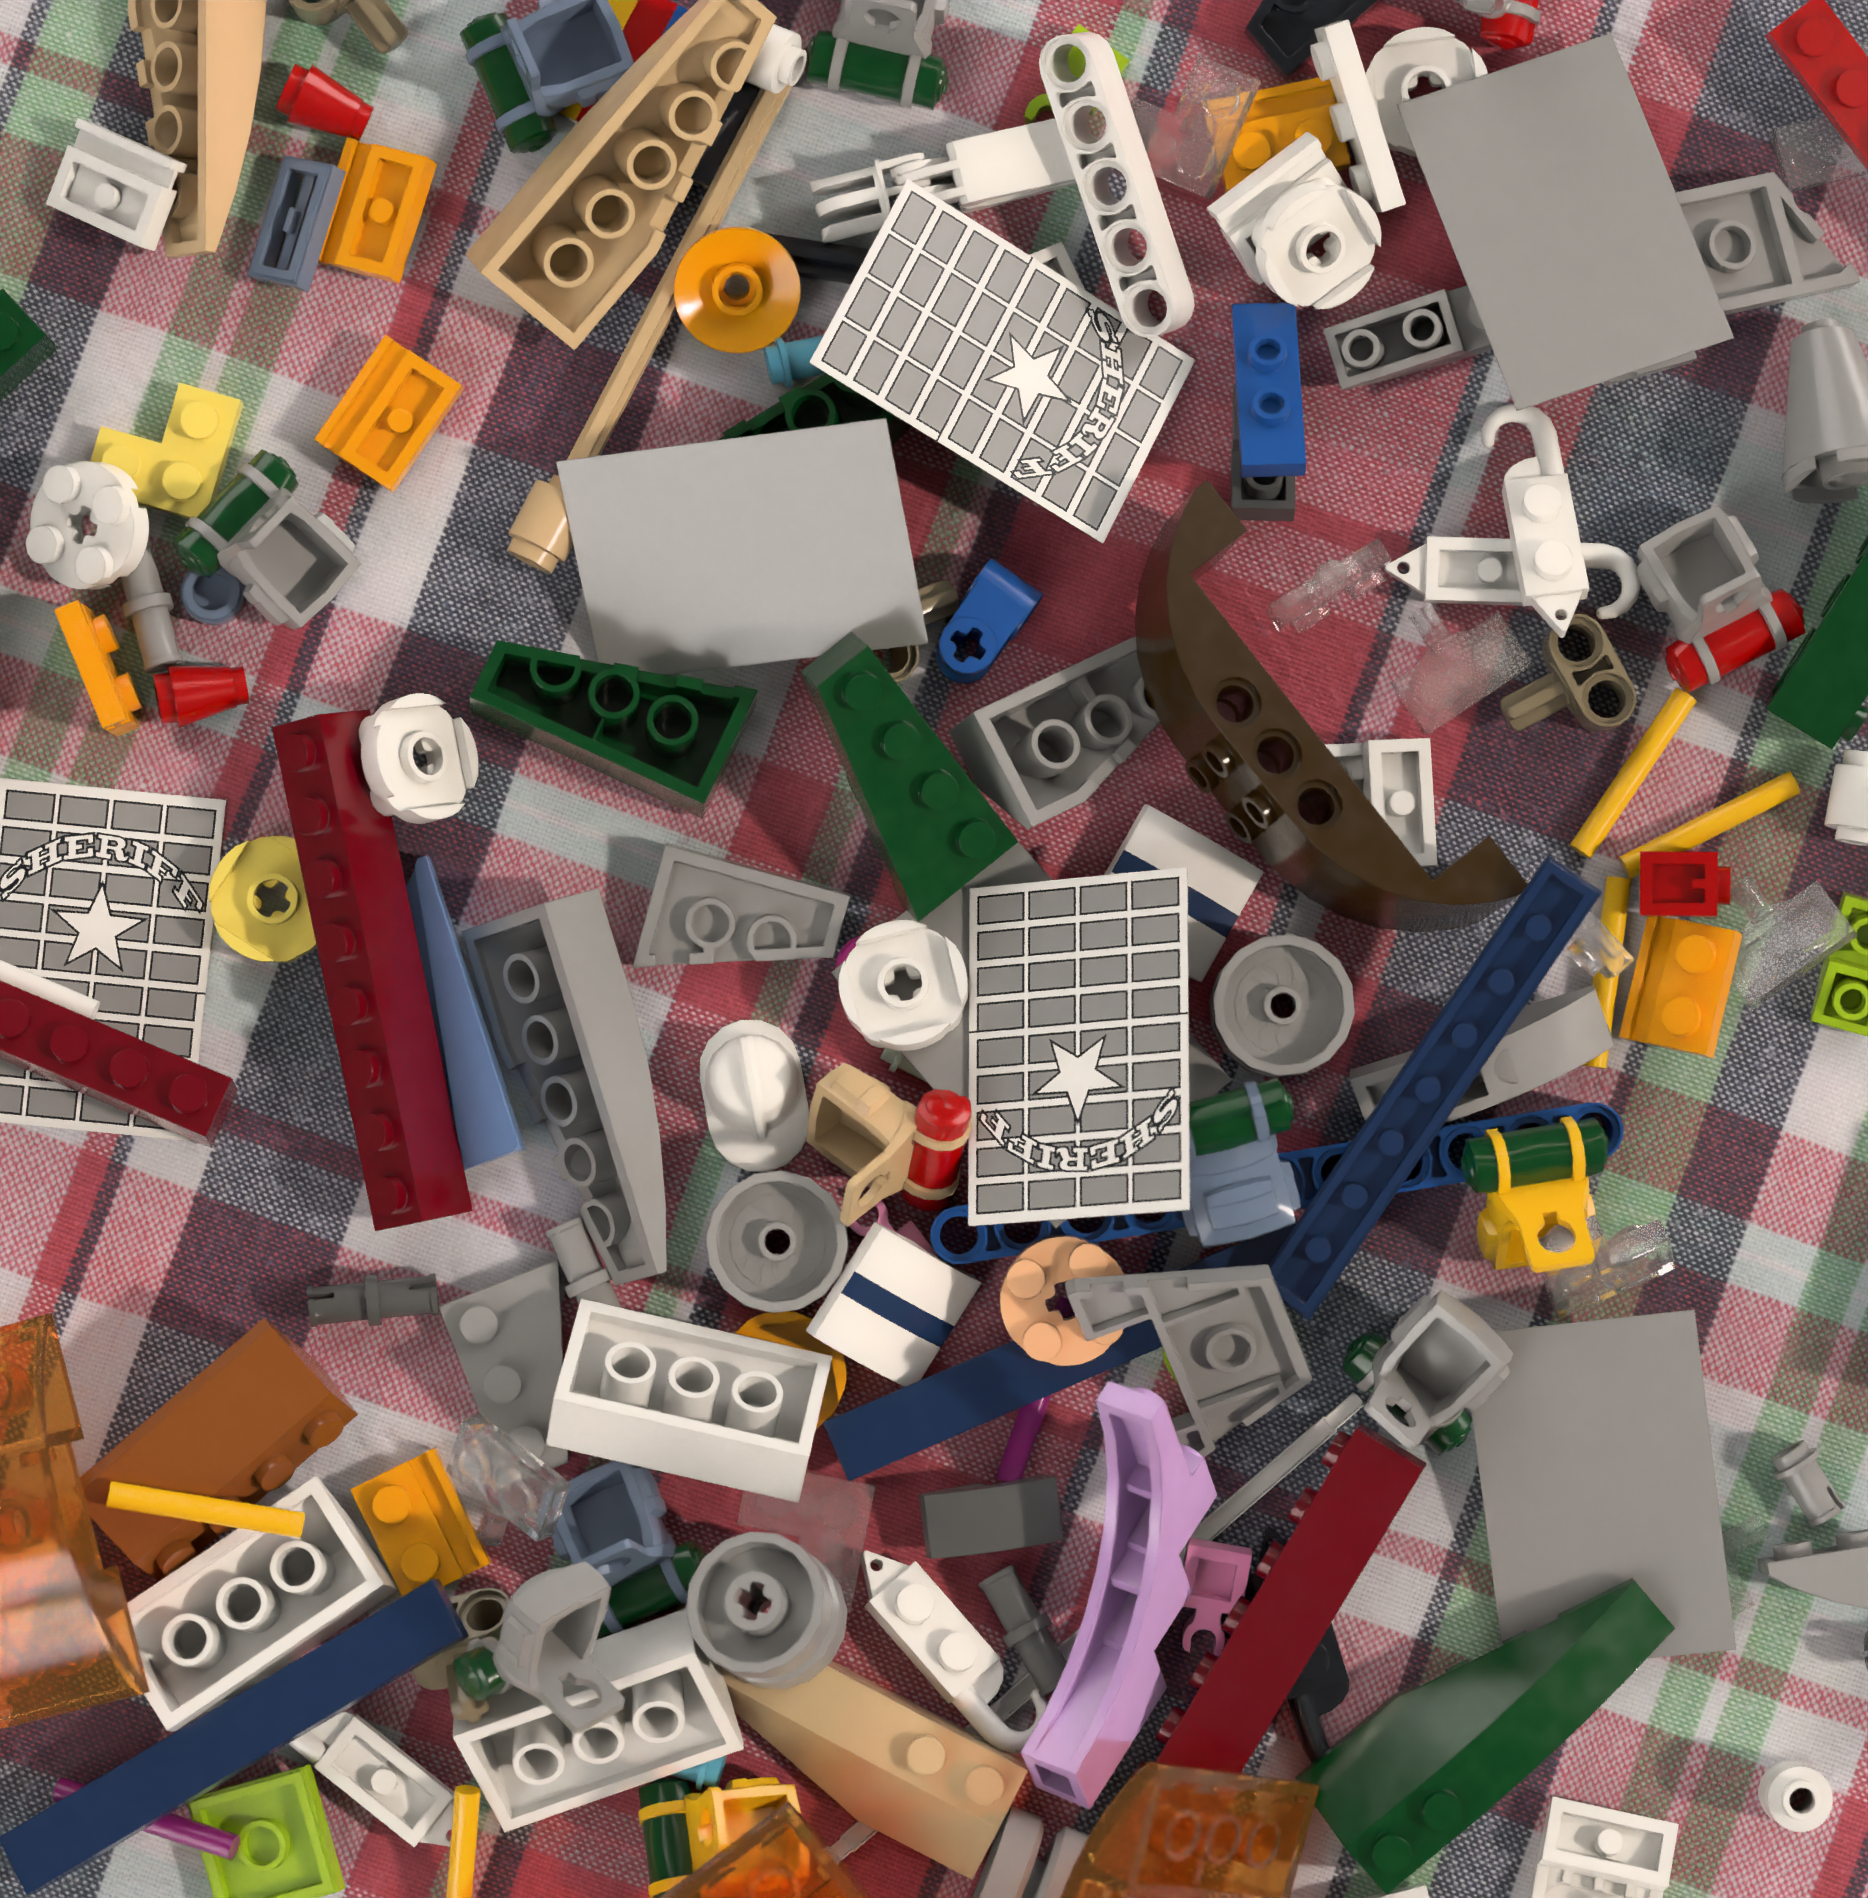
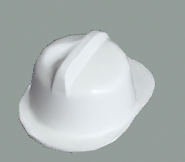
M740 1020L722 1027L708 1040L700 1058V1083L708 1128L715 1147L730 1164L748 1172H769L785 1166L801 1151L807 1138L809 1117L801 1062L794 1043L780 1028L762 1020Z

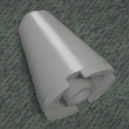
M1835 319L1816 320L1804 325L1801 328L1802 333L1793 338L1790 344L1782 483L1785 494L1792 490L1793 500L1801 503L1825 504L1846 502L1858 499L1857 487L1868 484V362L1853 329L1840 326L1839 321Z

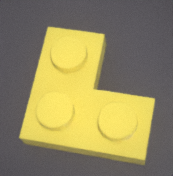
M179 383L162 443L100 426L90 462L109 463L125 471L138 487V489H132L137 498L138 505L190 519L192 516L197 517L217 496L243 403L236 398Z

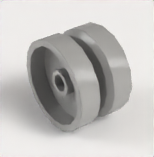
M1292 934L1262 937L1238 950L1217 974L1209 999L1211 1029L1223 1052L1244 1070L1269 1078L1299 1076L1330 1060L1347 1039L1355 1014L1352 983L1339 959L1318 942ZM1279 994H1287L1291 997L1289 1007L1294 1012L1288 1018H1279L1271 1011V1000L1279 996Z
M782 1170L753 1174L729 1188L713 1209L706 1234L709 1265L722 1288L745 1306L770 1313L799 1310L826 1295L842 1274L850 1247L848 1229L839 1220L841 1209L833 1195L811 1178ZM773 1229L784 1230L790 1237V1246L782 1254H773L766 1247L765 1243L768 1242L766 1236Z
M747 1532L724 1540L702 1559L689 1583L686 1615L693 1639L710 1660L757 1688L787 1689L810 1681L832 1662L845 1637L848 1610L840 1583L820 1560L812 1556L802 1546L777 1533ZM769 1606H771L770 1609H769V1611H768V1613L765 1614V1613H764L765 1610H766Z
M1011 1805L997 1832L972 1898H1082L1087 1884V1879L1085 1878L1094 1853L1096 1838L1064 1826L1053 1836L1043 1860H1039L1036 1857L1044 1834L1041 1816Z

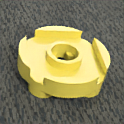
M287 836L259 837L231 849L217 865L209 886L211 914L214 918L216 929L224 942L239 954L263 963H291L315 950L317 946L295 839ZM279 882H283L288 887L285 898L291 902L289 908L285 913L276 910L270 917L264 916L260 912L264 902L257 896L259 889L263 885L273 889Z

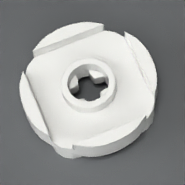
M1435 27L1409 29L1392 37L1375 54L1371 61L1366 77L1389 150L1417 157L1396 105L1411 100L1408 91L1416 89L1417 78L1428 77L1432 87L1444 89L1488 74L1482 58L1473 48L1470 50L1465 43L1455 39L1454 34Z
M1321 177L1298 185L1278 198L1266 215L1256 221L1252 229L1251 239L1256 247L1255 259L1258 271L1265 284L1287 303L1295 306H1313L1316 309H1330L1354 297L1369 281L1375 268L1370 262L1374 255L1375 244L1379 247L1381 246L1382 233L1376 213L1366 200L1351 189ZM1329 231L1330 237L1323 243L1326 253L1320 258H1317L1312 253L1306 254L1311 238L1317 233L1323 235Z
M78 461L69 465L51 467L44 475L43 484L39 488L32 506L30 532L26 538V548L30 558L34 562L42 564L47 573L57 582L75 589H103L109 587L110 585L108 584L113 583L118 577H127L140 563L149 536L147 509L138 507L137 498L132 489H138L133 479L122 469L103 462ZM90 509V521L97 525V532L95 536L86 535L84 537L82 519Z
M415 693L394 699L383 704L374 715L365 717L360 724L358 732L361 742V760L366 781L371 789L370 799L375 809L384 816L395 815L403 821L415 824H425L454 815L464 806V804L459 803L463 800L466 790L475 786L479 767L477 749L472 733L461 717L452 719L448 712L440 707V705L446 703L436 696ZM414 746L417 753H425L427 758V765L421 767L420 770L415 765L413 759Z
M896 920L871 928L856 941V947L849 953L846 963L844 960L839 973V993L849 1022L863 1035L870 1045L896 1051H911L936 1043L960 1024L962 1011L968 998V978L964 960L959 950L947 937L944 939L938 932L927 929V925L912 920ZM902 970L907 971L910 979H921L922 987L914 990L913 998L906 1001H901L898 995H888L885 987L895 983L894 973Z

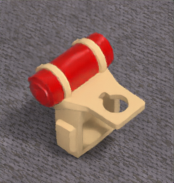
M843 1063L824 1076L816 1085L810 1106L806 1142L852 1177L846 1184L839 1220L846 1226H850L882 1199L898 1191H901L902 1197L910 1205L923 1211H938L947 1207L960 1182V1167L964 1145L971 1133L972 1112L970 1100L966 1096H959L951 1090L934 1089L925 1093L916 1107L893 1094L891 1088L885 1083L847 1063ZM865 1187H870L867 1193L860 1198V1195L862 1194Z

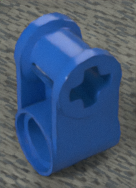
M991 558L966 592L960 603L961 606L942 632L936 650V662L940 672L948 680L957 684H971L979 681L988 673L1010 640L1013 641L1021 631L1044 594ZM968 639H971L978 644L975 653L977 658L969 656L963 663L957 661L954 658L957 646L953 642L964 645Z

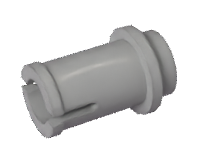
M1800 1440L1772 1457L1771 1461L1776 1468L1772 1474L1776 1480H1784L1807 1517L1810 1527H1814L1840 1513L1841 1509L1846 1507V1504L1839 1498L1816 1461L1820 1455L1817 1448L1809 1449L1805 1441Z

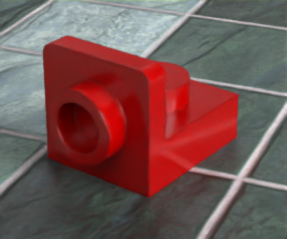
M1640 851V917H1704V919H1717V905H1730L1731 866H1718V852Z

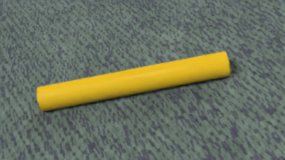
M1679 688L1674 689L1571 842L1570 847L1588 859L1593 857L1697 701L1691 695Z
M1787 771L1619 856L1620 864L1627 877L1632 879L1640 875V851L1686 852L1800 794L1798 783L1792 773Z
M1606 876L1592 985L1596 989L1610 1033L1612 1031L1632 882L1631 879ZM1609 1049L1581 1066L1607 1069Z
M110 1481L106 1507L296 1538H301L305 1519V1512Z
M459 1785L455 1787L446 1898H472L481 1792L477 1786Z

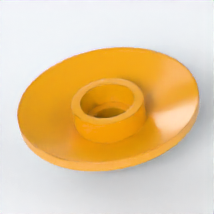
M726 227L704 235L686 251L675 274L674 300L677 312L684 326L697 340L710 348L722 352L748 353L772 344L776 338H780L789 328L800 304V277L791 255L776 239L753 228ZM733 275H741L748 280L749 287L744 294L735 296L726 291L724 287L726 280Z

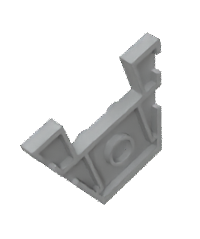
M1269 1265L1073 1278L1065 1281L1068 1299L1086 1341L1148 1319L1152 1320L1190 1411L1171 1418L1180 1444L1191 1447L1202 1457H1206L1216 1449L1214 1442L1243 1422L1248 1427L1313 1380L1308 1362Z

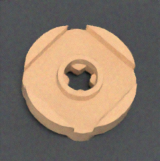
M1074 1235L1045 1237L1025 1247L1008 1268L1000 1289L1001 1315L1013 1341L1033 1359L1058 1366L1082 1364L1103 1354L1122 1335L1123 1329L1086 1341L1076 1315L1063 1318L1059 1310L1049 1311L1046 1307V1299L1055 1296L1054 1285L1073 1278L1124 1275L1116 1260L1097 1244Z

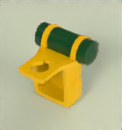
M1572 1116L1560 1118V1122L1501 1133L1497 1129H1490L1485 1131V1136L1466 1139L1463 1157L1461 1158V1168L1465 1180L1475 1193H1486L1487 1196L1485 1209L1478 1215L1476 1237L1483 1257L1490 1261L1494 1270L1530 1266L1533 1272L1540 1273L1593 1263L1595 1251L1591 1239L1594 1225L1596 1224V1214L1591 1194H1589V1177L1603 1172L1607 1163V1146L1609 1145V1139L1598 1120L1589 1118L1575 1121Z
M776 1777L741 1778L727 1782L725 1790H721L720 1787H710L701 1794L692 1793L690 1784L687 1781H682L678 1778H660L638 1789L641 1809L638 1811L639 1825L642 1826L647 1857L650 1882L648 1886L649 1898H706V1896L737 1891L741 1898L769 1897L787 1893L791 1886L801 1882L807 1874L804 1826L795 1784H780Z

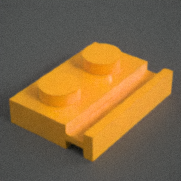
M1318 77L1207 101L1206 108L1211 122L1212 136L1225 193L1307 131L1318 138L1322 145L1321 149L1326 157L1332 161L1337 171L1349 169L1351 163L1346 142L1341 143L1339 141L1330 116V106L1337 104L1330 79L1322 82Z
M347 137L338 164V168L344 170L346 174L318 263L326 266L340 267L346 271L400 284L437 163L426 156L373 143L370 145Z
M385 334L314 440L391 493H394L464 388L460 383L410 350L402 347Z
M79 600L54 609L102 728H106L108 732L117 737L140 728L134 711L143 708V703L131 675L127 672L119 676L110 654L118 650L119 645L106 615L102 614L95 617L94 612L83 603L80 604Z
M1647 917L1619 1037L1628 1041L1641 1042L1713 1059L1743 934L1736 930L1676 918Z
M436 1447L350 1489L402 1597L432 1579H439L444 1587L492 1563Z

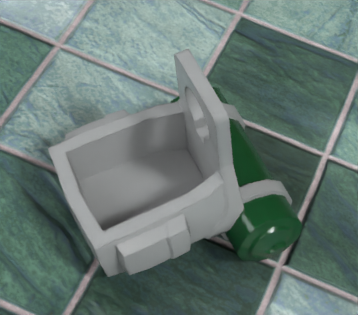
M837 0L841 3V7L832 31L818 30L816 35L812 36L805 50L807 53L805 64L807 81L825 85L828 87V90L838 92L842 89L899 102L902 107L912 108V106L934 110L936 104L940 102L942 94L946 93L948 69L943 58L931 54L933 45L931 38L935 25L945 23L951 0Z
M261 449L248 464L244 462L237 470V476L197 517L192 516L185 524V529L172 542V545L176 550V554L181 559L180 562L187 569L197 575H203L211 578L221 568L225 569L233 577H237L245 586L242 595L266 619L276 626L284 624L288 628L295 630L306 624L336 596L361 563L353 554L356 545L334 524L330 517L322 512L313 515L297 501V498L292 493L299 486V483L296 480L295 472L286 460L281 456L278 457L274 453Z
M1441 1290L1432 1298L1424 1295L1414 1303L1406 1314L1402 1315L1391 1331L1390 1336L1392 1339L1388 1342L1375 1331L1367 1335L1363 1334L1355 1339L1347 1347V1353L1344 1356V1362L1341 1367L1347 1375L1357 1382L1355 1386L1363 1393L1366 1391L1370 1393L1364 1405V1410L1408 1450L1413 1451L1419 1443L1424 1442L1439 1456L1451 1451L1454 1447H1459L1466 1440L1471 1430L1472 1417L1464 1408L1475 1411L1490 1399V1396L1500 1388L1510 1374L1508 1364L1513 1357V1352L1479 1315ZM1390 1412H1391L1392 1414H1394V1415H1395L1401 1422H1403L1405 1425H1403V1424H1401L1399 1421H1397V1420L1390 1414Z
M586 1561L564 1568L547 1570L533 1576L523 1583L510 1597L504 1609L503 1616L505 1619L501 1633L494 1637L476 1638L470 1641L466 1653L453 1661V1670L458 1684L466 1695L475 1701H484L495 1694H503L511 1690L513 1686H516L540 1699L576 1734L584 1732L622 1710L625 1698L592 1664L591 1652L595 1646L600 1626L607 1613L611 1587L601 1573ZM568 1678L574 1685L590 1687L599 1696V1703L588 1709H579L571 1706L563 1697L564 1684L562 1681Z

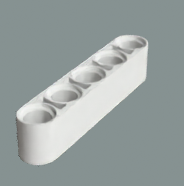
M1092 32L1056 36L1048 41L1041 51L1039 59L1040 74L1121 318L1130 331L1135 335L1145 338L1178 330L1186 325L1192 317L1195 306L1193 292L1113 50L1107 40L1099 34ZM1073 46H1077L1085 56L1086 67L1081 78L1074 76L1068 67L1067 59ZM1093 107L1099 109L1106 119V130L1101 139H1097L1092 135L1088 127V116ZM1113 168L1119 170L1126 180L1127 189L1122 200L1115 198L1108 188V177ZM1133 229L1139 231L1146 240L1147 251L1142 261L1132 256L1128 248L1129 234ZM1152 290L1159 292L1166 301L1167 313L1162 322L1155 319L1148 308V298Z

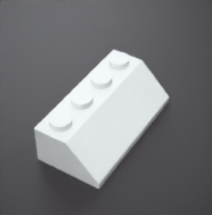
M581 1299L553 1398L546 1445L799 1503L832 1356Z
M313 1477L270 1506L305 1512L301 1538L238 1528L100 1621L103 1629L167 1731L176 1732L279 1671L399 1590L367 1538L318 1477Z
M686 1609L596 1640L591 1652L592 1664L623 1695L625 1702L622 1710L582 1733L576 1734L572 1732L540 1699L516 1686H513L511 1690L503 1694L491 1696L489 1698L490 1708L488 1712L482 1714L481 1721L470 1723L467 1719L456 1720L453 1716V1739L504 1832L744 1749L742 1735L721 1666L710 1660L693 1639ZM568 1678L562 1681L564 1684L563 1697L571 1706L579 1709H588L599 1703V1696L590 1687L574 1685Z

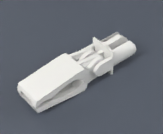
M1056 119L952 141L946 144L947 157L926 159L924 153H914L881 162L878 159L874 160L875 166L809 182L812 195L824 196L875 184V187L835 196L816 204L815 209L819 220L840 219L881 209L880 213L835 223L821 230L823 242L828 243L880 230L891 210L889 202L897 199L907 179L948 205L959 202L961 213H970L1077 184ZM890 173L891 178H895V181L892 182L893 187L886 189L883 175ZM949 176L953 177L954 183L932 186V182Z

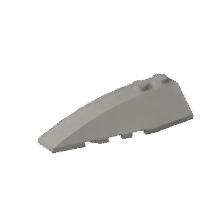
M599 889L542 903L462 931L499 1054L508 1071L518 1069L531 1095L524 1104L535 1125L542 1122L545 1123L559 1151L552 1160L562 1180H569L571 1184L577 1187L584 1201L579 1214L615 1286L667 1272L666 1202L660 1133L651 1075L636 1009Z

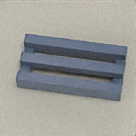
M284 155L247 276L259 282L268 284L272 282L278 286L286 288L292 286L298 290L309 292L346 174L344 170L332 164ZM303 174H305L296 206L293 208ZM285 232H287L277 267L274 268Z

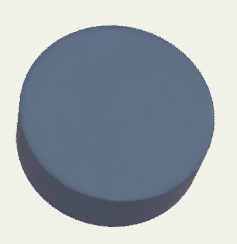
M223 568L218 570L211 578L197 575L189 570L182 580L180 595L183 606L193 618L203 624L211 626L227 624L241 613L246 603V598L242 595L245 586L237 577H233Z

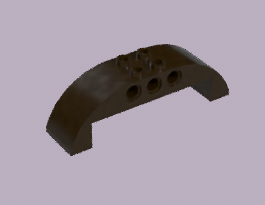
M1206 480L1190 494L1163 525L1150 550L1139 582L1135 613L1137 658L1146 693L1163 729L1179 753L1187 761L1185 768L1194 784L1203 792H1211L1225 809V819L1232 832L1244 843L1251 842L1259 854L1281 877L1309 899L1342 917L1377 928L1399 931L1428 932L1453 930L1481 922L1519 896L1528 883L1490 835L1431 879L1199 587L1195 580L1214 567L1247 532L1245 526L1210 482Z

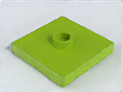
M311 1763L209 1791L187 1804L191 1820L240 1836L239 1846L232 1860L200 1850L213 1898H319L340 1892L346 1888Z

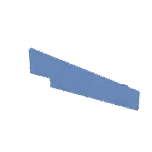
M426 855L417 859L415 870L406 888L449 1098L454 1111L464 1170L524 1151L526 1147L432 860Z

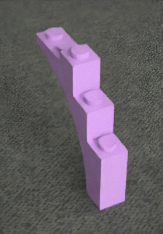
M1111 1381L1107 1382L1096 1399L1104 1433L1107 1467L1105 1520L1097 1568L1085 1614L1067 1664L1046 1710L1021 1751L1036 1788L1087 1809H1091L1167 1689L1154 1651L1192 1593L1179 1554L1217 1497L1205 1458L1191 1447L1179 1443L1165 1401L1149 1389L1143 1387L1131 1389Z

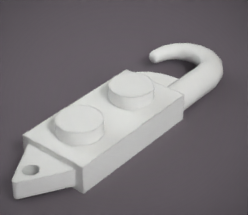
M1509 403L1497 408L1486 418L1482 427V444L1488 448L1492 447L1496 431L1505 423H1520L1531 432L1536 457L1524 459L1507 471L1503 481L1502 497L1523 606H1533L1557 635L1564 638L1579 600L1586 599L1590 589L1568 475L1564 473L1557 431L1551 419L1539 408L1531 406L1516 411L1514 403ZM1561 615L1565 620H1558L1555 616Z
M1427 536L1424 545L1387 564L1384 568L1386 573L1422 594L1423 603L1523 606L1511 539ZM1581 543L1585 568L1610 569L1619 576L1622 583V590L1618 599L1611 605L1599 607L1596 610V616L1599 619L1617 618L1629 611L1637 601L1641 588L1636 572L1637 566L1632 557L1622 549L1608 544ZM1398 565H1407L1408 573L1401 574L1397 569Z
M864 1551L860 1559L869 1602L864 1608L947 1703L950 1704L952 1702L987 1743L1000 1751L1012 1754L1021 1753L1049 1703L1046 1697L1043 1696L1041 1698L1038 1693L1039 1690H1033L1030 1697L1036 1708L1034 1724L1025 1731L1009 1729L988 1705L997 1694L1003 1682L1004 1668L999 1660V1655L916 1561L909 1566L873 1552ZM870 1563L878 1564L880 1570H872Z
M343 1711L289 1743L292 1748L314 1764L315 1769L411 1846L415 1847L418 1842L450 1846L451 1839L448 1837V1831L452 1829L454 1804L452 1799L454 1798V1791L358 1714Z

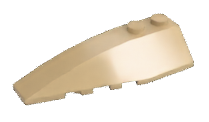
M128 0L131 31L141 32L145 59L136 63L139 87L150 89L154 118L145 122L149 147H154L156 151L187 164L184 173L178 172L172 189L177 191L162 231L166 257L183 258L215 253L236 193L251 133L262 66L266 0Z
M699 0L585 114L543 161L465 255L482 275L575 350L658 253L666 237L664 230L679 202L683 203L694 182L691 177L708 145L712 146L723 125L720 120L734 92L740 91L777 17L758 0Z
M680 1603L675 1612L686 1609L687 1603ZM834 1661L810 1681L787 1689L757 1688L721 1666L734 1712L856 1820L971 1880L973 1879L1029 1771L1024 1759L1012 1753L996 1749L974 1733Z

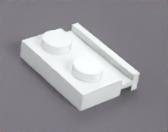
M78 118L75 127L80 129L74 146L68 145L46 204L136 246L155 251L177 191L172 189L178 172L184 173L187 164L93 122Z
M1308 131L1207 207L1210 215L1219 224L1220 231L1244 270L1259 285L1264 281L1257 268L1255 259L1256 247L1251 239L1252 229L1257 220L1266 215L1270 207L1284 193L1315 178L1325 177L1347 188L1332 161L1326 157L1321 149L1322 145L1318 138ZM1317 233L1311 238L1307 248L1326 234L1321 235Z

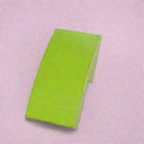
M1843 891L1819 976L1810 1020L1867 1037L1868 898Z

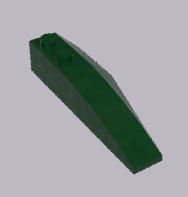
M1630 1578L1559 1613L1556 1620L1527 1633L1525 1630L1502 1641L1503 1646L1469 1662L1466 1659L1445 1669L1446 1674L1416 1689L1411 1686L1393 1695L1295 1777L1296 1781L1343 1846L1387 1895L1536 1769L1639 1668L1675 1627L1637 1582Z

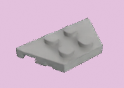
M1775 172L1676 192L1725 315L1847 289L1860 282L1855 268L1851 264L1843 267L1820 238L1825 232L1810 214L1801 211L1797 207L1793 194Z

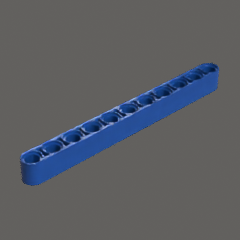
M1584 1103L1441 1127L1419 1159L1415 1175L1409 1180L1404 1181L1397 1193L1466 1182L1462 1170L1456 1168L1448 1156V1147L1451 1141L1460 1134H1467L1473 1138L1485 1136V1131L1490 1129H1497L1501 1133L1516 1130L1522 1124H1531L1538 1127L1559 1123L1560 1118L1569 1116L1578 1121L1583 1115L1589 1113L1600 1117L1606 1126V1136L1609 1139L1607 1157H1609L1619 1148L1622 1142L1624 1126L1620 1116L1613 1108L1603 1103ZM1351 1142L1278 1154L1279 1160L1288 1161L1291 1165L1301 1206L1299 1209L1306 1208L1324 1183L1321 1177V1168L1324 1162L1332 1155H1343ZM967 1204L949 1208L938 1215L931 1227L930 1240L934 1251L943 1260L952 1264H966L1019 1255L1031 1243L1054 1235H1074L1095 1243L1186 1228L1181 1210L1166 1211L1158 1221L1153 1223H1144L1138 1220L1134 1214L1103 1216L1101 1225L1090 1233H1080L1074 1230L1069 1224L1068 1219L1057 1228L1049 1220L1041 1221L1040 1231L1033 1241L1026 1244H1018L1008 1238L1004 1231V1224L976 1226L978 1239L975 1246L964 1254H954L947 1251L942 1245L940 1230L943 1224L952 1217L963 1216L968 1218Z

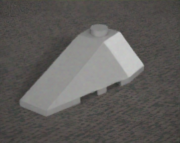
M1136 636L974 711L951 729L949 733L978 789L1029 830L1084 803L1099 788V785L1137 749V746L1156 728L1160 721L1146 693L1137 658Z

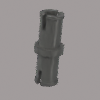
M436 1273L429 1274V1276L378 1280V1274L365 1275L364 1282L314 1287V1285L307 1286L311 1327L368 1320L369 1326L382 1325L383 1318L423 1314L439 1315Z
M1013 1564L983 1580L978 1586L980 1590H983L1007 1633L1002 1637L1007 1648L1015 1647L1042 1698L1055 1690L1067 1661L1048 1629L1053 1624L1047 1613L1040 1615Z

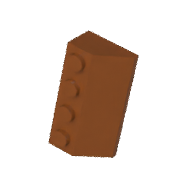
M263 1318L66 1490L74 1501L136 1566L158 1581H161L195 1558L197 1554L220 1534L233 1529V1527L106 1507L110 1481L256 1504L271 1490H275L287 1483L293 1476L295 1469L319 1448L334 1442L342 1433L343 1428L358 1413L320 1363L268 1320Z

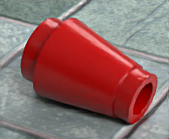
M295 63L275 110L289 116L287 123L360 141L374 106L363 102V99L313 64L309 70Z
M167 665L168 672L153 674L156 702L162 725L177 722L178 728L236 708L237 705L249 704L248 688L243 666L230 668V666Z

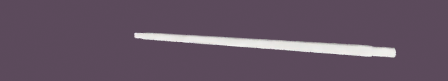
M1352 1392L1331 1412L1316 1421L1200 1522L1190 1538L1212 1541L1332 1437L1341 1425L1364 1406L1359 1396ZM1187 1543L1179 1554L1182 1564H1184ZM1079 1629L1058 1646L1066 1661L1069 1659ZM1029 1672L990 1705V1708L1003 1722L1031 1699L1030 1695L1033 1690L1038 1689ZM971 1724L964 1728L982 1738ZM857 1821L840 1836L838 1841L812 1863L822 1876H825L851 1852H855L878 1831Z

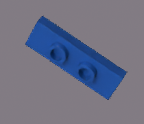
M1287 302L1232 304L1231 319L1241 477L1305 476L1306 451L1296 306Z

